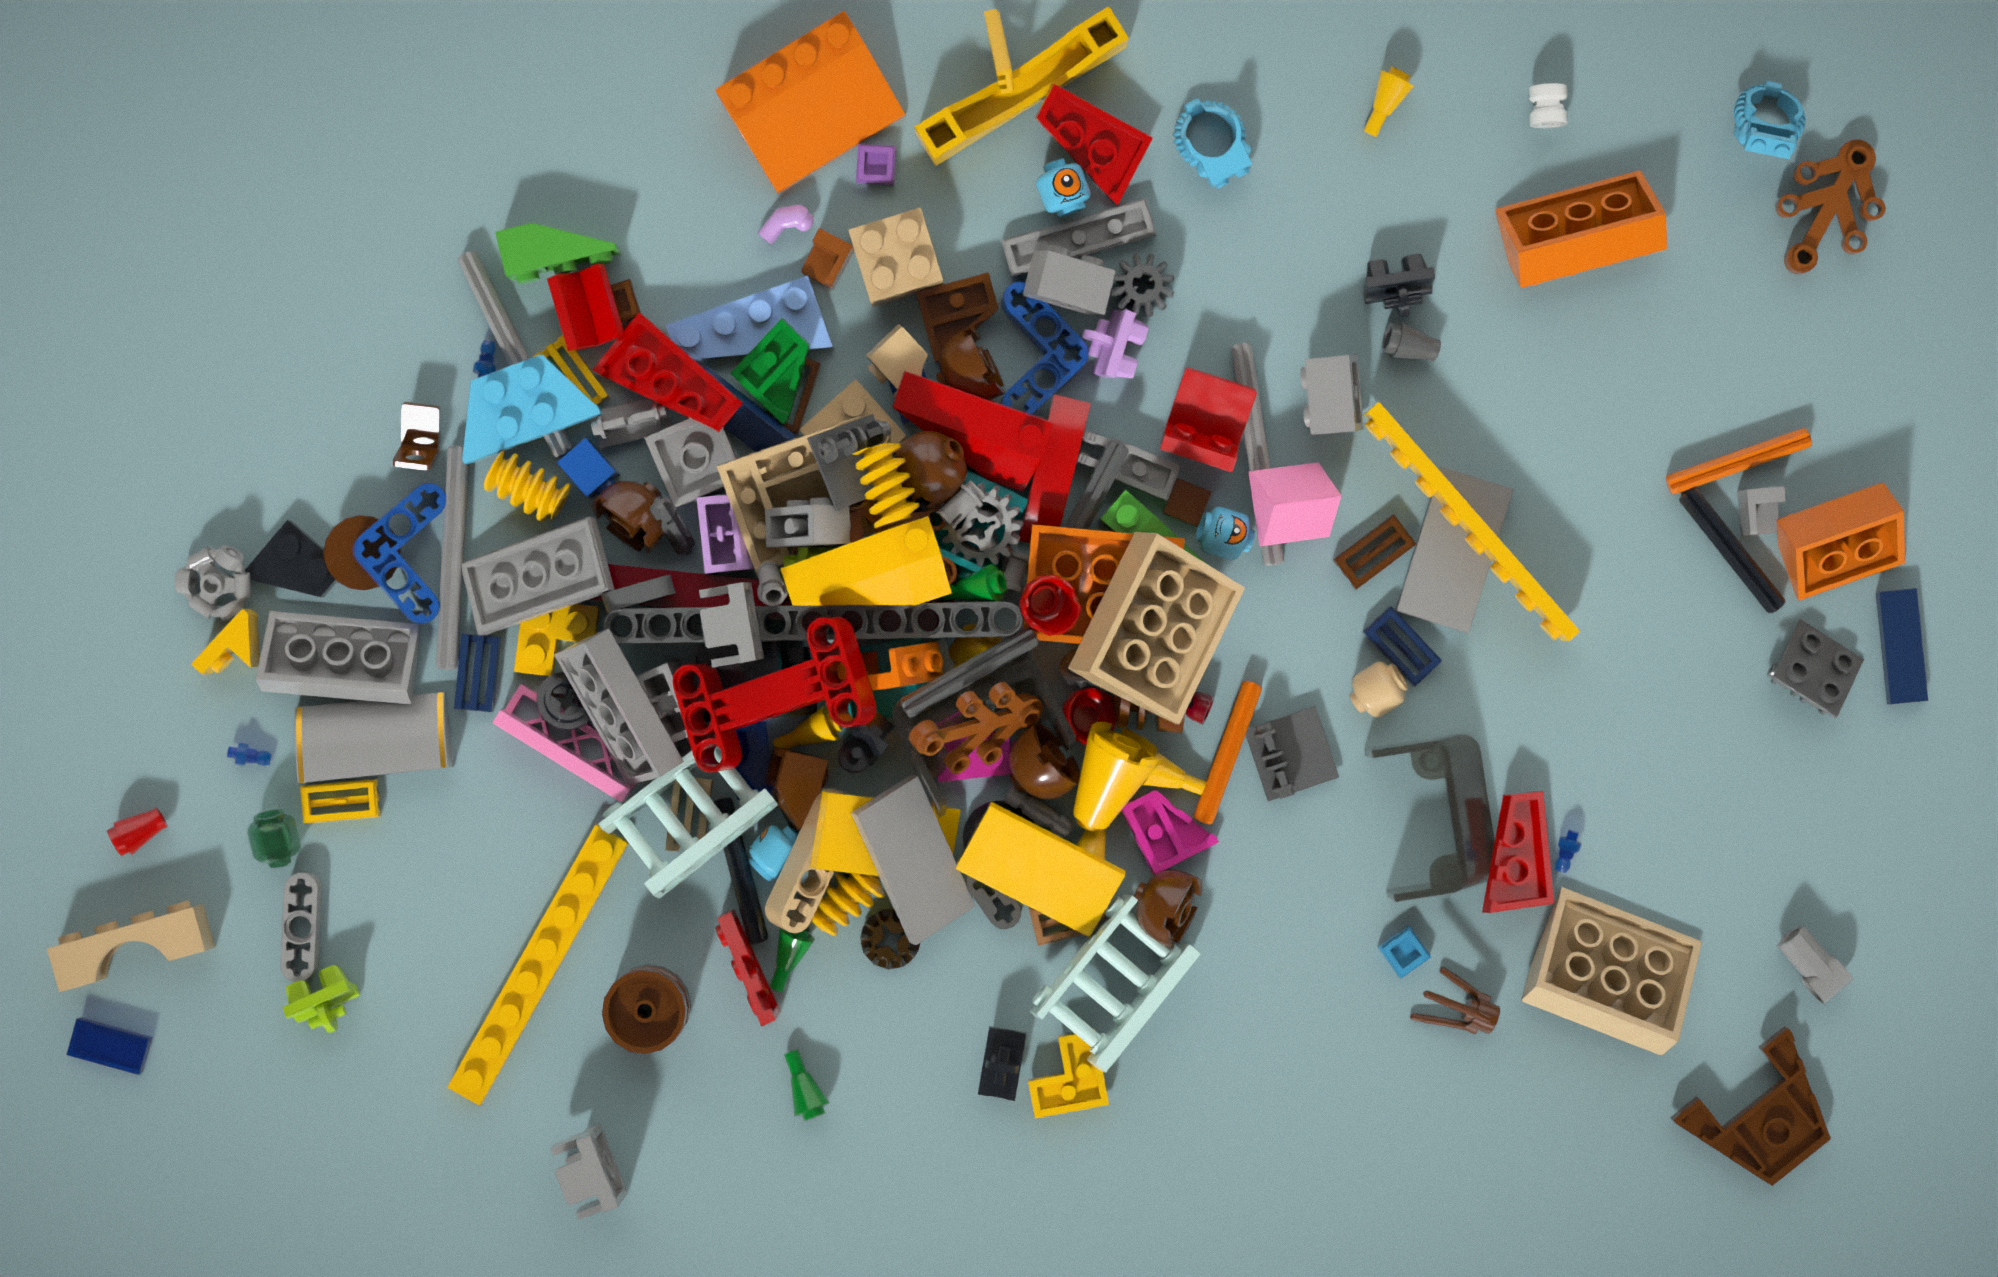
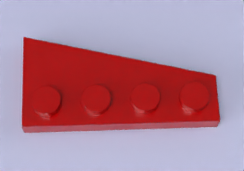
M640 312L625 328L624 335L617 338L592 369L598 375L717 432H720L743 404L739 398Z

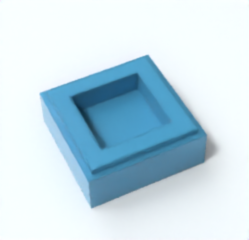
M1409 925L1378 946L1400 979L1431 958Z

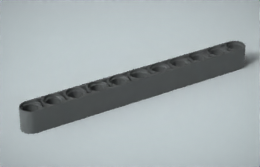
M1010 602L922 603L916 606H755L761 641L807 640V629L804 621L807 614L813 611L820 613L822 617L841 618L849 611L858 612L862 617L863 623L860 630L855 633L856 639L1009 636L1016 633L1023 622L1021 610ZM712 607L618 609L607 615L603 627L604 630L609 628L616 642L621 644L705 642L704 635L699 636L695 634L690 624L692 618L700 614L702 609ZM966 608L972 609L978 616L976 627L970 631L962 630L956 621L958 613ZM1001 608H1010L1016 614V624L1010 630H1002L995 624V614ZM926 609L934 610L940 619L938 627L930 632L923 630L918 622L919 615ZM887 610H894L900 615L901 625L895 632H887L881 626V616ZM774 612L782 614L786 621L785 629L780 634H773L766 625L767 618ZM661 614L668 617L671 623L670 631L665 636H659L653 630V621ZM622 615L629 617L633 625L631 633L626 637L620 636L615 630V622ZM832 626L827 628V640L835 639V631Z

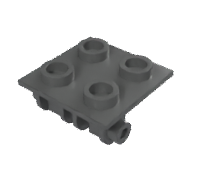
M873 414L807 438L836 510L865 500V493L873 488V485H862L860 483L861 477L869 471L857 470L855 464L864 456L853 455V453L862 449L885 443L884 441H886L887 436L891 434L888 422L875 420Z
M1800 619L1779 663H1774L1770 667L1767 676L1772 678L1771 683L1774 685L1779 684L1785 689H1790V695L1793 697L1798 694L1801 702H1807L1819 710L1820 714L1824 715L1827 713L1836 719L1864 659Z
M1315 706L1247 729L1245 736L1268 801L1286 798L1294 795L1295 792L1339 778Z

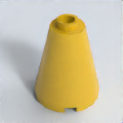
M1096 722L1090 728L1073 809V815L1078 819V825L1092 832H1097L1098 829H1106L1157 767L1162 757L1161 754L1155 755L1158 748L1145 737L1129 729H1123L1121 734L1111 731L1112 723Z

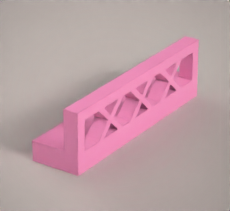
M520 684L506 708L499 711L492 723L621 803L626 801L636 784L628 786L626 782L614 776L611 764L613 758L609 755V751L598 731L589 724H586L585 726L578 727L587 733L586 735L578 736L575 728L571 731L572 738L557 741L550 736L547 721L542 720L540 712V718L525 721L513 713L524 695L535 702L537 700V692L524 684ZM560 707V713L563 714L566 710ZM541 722L543 731L531 724ZM593 737L600 741L604 758L590 761L583 757L579 740ZM573 742L575 751L564 744ZM605 762L607 771L596 764Z

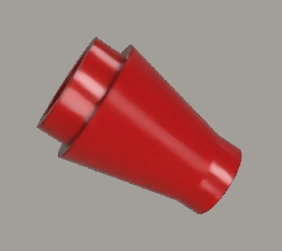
M156 807L148 812L113 822L114 826L107 830V834L121 856L129 852L133 855L156 834L168 827L162 813Z

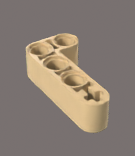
M833 788L823 790L827 792L846 794L842 791ZM822 791L813 802L765 906L767 919L774 925L791 933L802 932L808 927L834 871L810 867ZM808 871L807 880L801 884L802 876Z

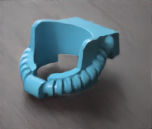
M1765 81L1764 85L1758 84L1742 92L1734 106V136L1738 138L1745 151L1785 159L1790 158L1791 154L1796 150L1797 140L1804 131L1806 121L1804 109L1792 93H1788L1786 89L1782 90L1781 83ZM1763 96L1777 98L1776 106L1786 113L1789 123L1777 125L1761 120L1754 116L1756 108L1753 104L1760 103Z
M1196 98L1184 104L1185 112L1179 115L1180 119L1176 120L1177 125H1174L1175 132L1173 133V137H1175L1173 141L1177 145L1175 148L1177 151L1179 150L1180 157L1183 156L1185 158L1184 161H1188L1190 166H1196L1200 177H1207L1206 181L1210 188L1216 186L1217 189H1220L1229 184L1228 179L1234 176L1241 178L1250 173L1249 168H1251L1252 162L1248 155L1251 153V147L1244 141L1246 139V134H1244L1246 128L1243 127V120H1240L1241 116L1235 113L1236 110L1230 109L1229 105H1223V102L1216 103V100L1200 102ZM1204 112L1219 115L1226 120L1232 132V143L1224 155L1207 157L1198 153L1193 148L1188 137H1186V130L1192 117Z

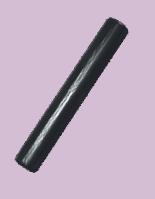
M1692 488L1682 494L1679 502L1766 612L1774 613L1782 608L1786 603L1784 597L1697 488Z
M730 797L714 801V804L722 814L727 813L730 816L735 812L733 800ZM741 834L723 849L748 943L757 944L768 939V932Z

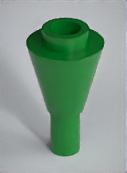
M990 564L960 580L957 584L950 585L952 593L937 599L941 603L960 598L962 600L999 602L1002 600L1003 593L1007 589L1006 578L1001 570Z
M779 927L777 967L769 986L772 990L777 992L784 991L791 971L795 969L815 941V938L809 934L810 929L808 927L799 933H791Z
M798 1049L784 1054L792 1075L791 1087L794 1117L802 1115L804 1121L825 1114L823 1106L828 1105L830 1102L810 1073L806 1072Z

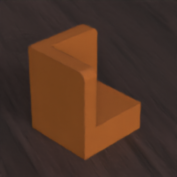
M819 228L812 240L814 246L801 272L803 275L834 290L854 252L853 245Z

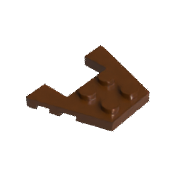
M1785 1026L1758 1047L1781 1075L1782 1079L1726 1124L1721 1126L1698 1097L1692 1099L1670 1117L1675 1124L1771 1186L1831 1140L1816 1096L1812 1093L1805 1074L1806 1069L1795 1047L1793 1034Z

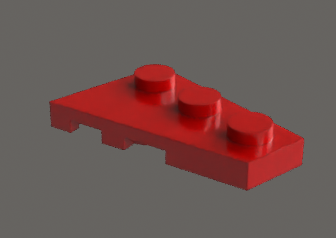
M1056 84L1051 85L1035 116V119L1081 166L1082 170L1115 205H1118L1153 138Z
M1531 791L1503 795L1482 913H1495L1554 904L1544 792Z
M732 909L717 918L719 925L715 926L722 945L724 947L729 946L734 959L731 960L733 970L738 980L743 981L748 993L746 995L748 1003L754 1015H757L762 1027L775 1021L781 1009L769 987L770 985L751 944L748 943L735 909Z

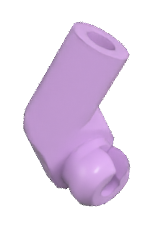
M802 205L780 207L773 212L757 234L772 245L785 228L796 227L802 232L809 230L814 223V217Z

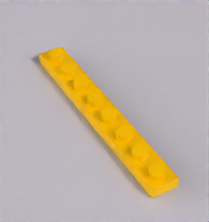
M1378 402L1363 415L1368 420L1364 424L1368 431L1378 441L1384 438L1393 448L1389 453L1396 463L1404 470L1409 466L1418 477L1414 481L1418 488L1428 498L1434 495L1443 505L1440 512L1446 520L1454 527L1459 523L1468 535L1464 539L1478 555L1484 552L1493 562L1490 569L1496 577L1504 584L1509 580L1518 591L1515 594L1518 602L1528 612L1534 609L1543 619L1540 626L1546 634L1554 641L1557 638L1561 641H1570L1580 630L1382 404Z
M598 824L594 826L447 1088L479 1106L484 1102L628 847L629 843L627 840L613 832L608 834Z

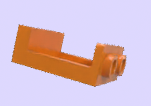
M938 642L889 649L890 672H879L876 651L861 653L872 691L930 682L943 675V658L939 651ZM840 663L837 668V674L842 681L846 677V668L844 664Z

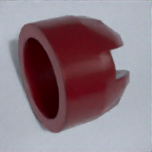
M1195 692L1191 699L1194 701L1193 706H1188L1185 714L1192 721L1203 725L1212 708L1214 697L1203 692Z

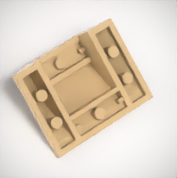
M862 415L717 465L756 573L762 563L774 562L779 566L784 564V556L798 553V548L766 547L765 509L787 507V501L790 500L810 501L811 498H831L807 438L863 418ZM862 516L864 536L874 533V526Z

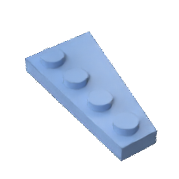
M808 276L666 325L669 337L695 361L748 355L781 318H784L811 344L810 349L833 348Z

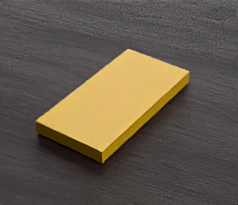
M822 791L810 867L821 870L879 876L851 815V812L872 800L873 797ZM931 805L953 854L961 810Z
M993 802L989 804L955 868L1088 937L1093 933L1126 873L1125 870Z

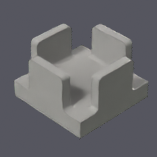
M690 418L645 437V441L675 508L692 501L697 502L699 497H708L724 491L725 488L717 465L739 458L725 427L720 432H717Z
M741 582L699 590L700 598L729 594L730 599L728 605L702 609L700 611L706 647L713 648L731 644L738 646L739 655L712 659V667L764 659L751 582Z
M600 1123L587 1128L582 1133L559 1141L551 1147L553 1156L575 1147L579 1149V1152L569 1155L565 1159L567 1165L559 1167L555 1171L567 1204L573 1205L593 1196L598 1198L595 1201L580 1206L576 1212L578 1220L601 1211L605 1213L619 1207L628 1192Z

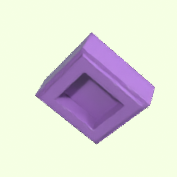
M858 144L856 183L894 186L896 146Z

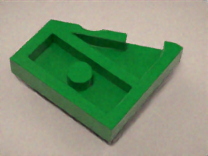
M781 318L730 374L782 424H785L789 420L811 344L784 318Z

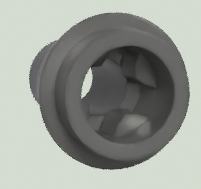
M1402 321L1398 324L1391 322L1387 326L1382 340V351L1389 353L1390 358L1421 359L1434 362L1441 348V341L1439 339L1432 338Z

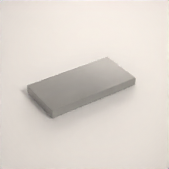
M1440 467L1439 471L1499 538L1513 489ZM1432 495L1395 611L1469 633L1491 560L1484 552L1478 555L1464 539L1468 535L1459 523L1454 527L1446 520L1440 512L1443 505Z
M594 517L584 518L472 558L461 564L478 635H487L614 590L597 521Z
M910 775L851 812L910 943L914 945L919 944L975 907L961 872L955 869L957 863L918 776Z

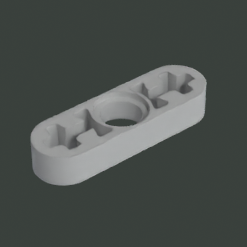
M306 871L290 876L284 885L280 968L284 977L292 982L305 981L311 978L316 973L319 965L322 884L315 874ZM302 879H305L306 886L312 887V892L304 896V906L312 905V911L308 909L292 911V905L297 906L301 904V894L294 892V885L300 884ZM297 916L306 917L311 923V931L306 937H298L292 931L291 924ZM309 942L310 948H303L301 955L302 961L308 962V968L303 969L301 974H298L297 968L291 967V961L298 958L299 947L291 949V943L301 945Z

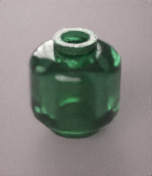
M272 809L256 814L253 817L254 821L247 827V836L253 858L258 862L268 863L270 868H278L290 864L291 857L296 855L301 849V841L295 818L289 814H284L282 809Z

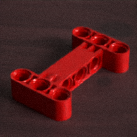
M841 617L817 618L812 621L807 630V641L813 657L812 660L725 690L717 670L712 665L704 663L679 667L673 676V688L697 766L708 773L735 768L742 756L736 729L822 700H826L829 714L833 722L838 726L852 727L866 725L871 722L876 714V702L851 623ZM829 626H832L835 631V639L832 644L826 638V631ZM840 663L844 664L846 668V677L843 681L839 679L837 674V668ZM695 673H697L700 678V685L698 689H696L693 685V676ZM851 700L856 703L858 708L855 718L850 715L848 710ZM706 709L709 711L711 715V722L709 726H707L704 721V712ZM716 746L722 752L720 763L716 760L714 754Z

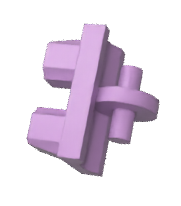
M1123 309V311L1112 310L1109 321L1099 319L1095 331L1084 330L1082 337L1092 342L1088 355L1097 358L1092 372L1093 375L1102 378L1134 377L1137 359L1123 354L1127 341L1136 345H1142L1149 330V326L1135 319L1136 313Z

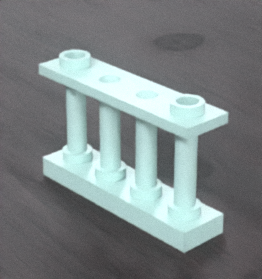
M716 746L714 754L716 760L720 763L722 752ZM690 751L682 758L683 763L653 780L623 804L619 801L609 807L603 813L605 819L599 823V826L608 834L618 828L649 868L650 872L648 875L651 878L644 884L653 896L660 899L778 806V803L766 789H763L760 793L757 789L752 790L735 768L718 771L740 798L739 805L741 806L730 816L727 813L722 814L689 772L697 766L693 752ZM676 780L711 823L709 825L711 831L700 840L697 837L692 838L660 796ZM646 805L651 808L680 846L678 851L681 855L671 863H668L667 860L662 861L629 819Z
M1126 894L1121 898L1116 896L1109 903L1104 912L1106 918L1100 923L1050 987L1044 985L1032 999V1003L1035 1005L1029 1011L1040 1019H1043L1048 1012L1054 1015L1090 1046L1089 1051L1092 1053L1086 1060L1105 1073L1201 954L1190 944L1180 942L1178 946L1173 944L1174 947L1169 948L1145 934L1138 924L1137 917L1130 912L1138 900L1134 896ZM1120 923L1161 957L1160 962L1163 965L1154 976L1152 974L1146 975L1106 941ZM1096 952L1137 986L1136 991L1139 994L1130 1005L1128 1003L1123 1005L1083 971ZM1072 982L1114 1016L1113 1021L1115 1024L1107 1034L1097 1033L1059 1000Z

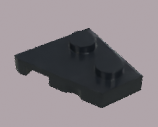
M287 520L245 569L246 572L250 573V580L323 598L337 583L327 570L323 557L324 548L291 520Z

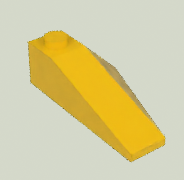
M928 516L780 568L793 606H916L952 593L941 552Z

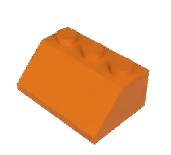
M1884 482L1776 520L1778 547L1795 596L1799 601L1905 564L1904 510Z

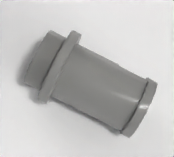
M970 480L965 485L962 483L959 492L936 512L953 530L976 506L981 507L983 505L981 501L986 497Z
M774 562L762 563L757 569V577L759 579L757 595L764 604L777 606L788 595L785 582L781 577V570L778 568V564Z

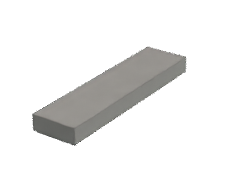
M1143 198L1001 240L1011 277L1014 278L1028 274L1033 251L1047 250L1049 245L1070 250V257L1079 259L1082 256H1089L1156 236V231L1147 200Z

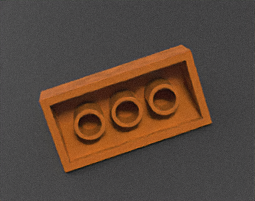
M1641 170L1495 209L1508 263L1520 288L1538 285L1546 281L1609 266L1640 256H1647L1651 253L1667 249L1666 213Z

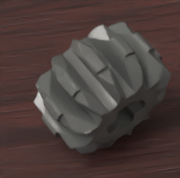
M1136 253L1132 256L1133 268L1124 260L1119 263L1120 269L1126 275L1115 273L1113 281L1123 286L1115 287L1111 290V294L1113 297L1125 295V298L1118 304L1120 310L1125 309L1129 303H1132L1134 305L1132 312L1136 313L1135 317H1137L1140 307H1144L1145 315L1147 318L1153 316L1152 303L1161 311L1166 309L1167 305L1160 296L1172 298L1174 291L1162 285L1174 282L1175 278L1174 275L1170 274L1160 275L1168 266L1165 261L1154 268L1152 267L1155 259L1153 254L1148 255L1146 264H1141V258ZM1141 277H1146L1149 279L1148 285H1153V290L1147 289L1144 294H1139L1136 292L1138 286L1133 287L1132 283L1139 282Z

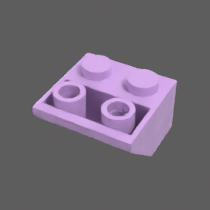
M727 494L697 498L705 574L712 575L755 570Z

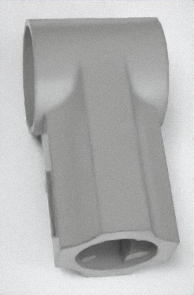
M1802 925L1789 931L1776 945L1802 975L1801 981L1805 987L1822 1004L1828 1002L1853 980L1847 969L1833 955H1828L1811 933Z

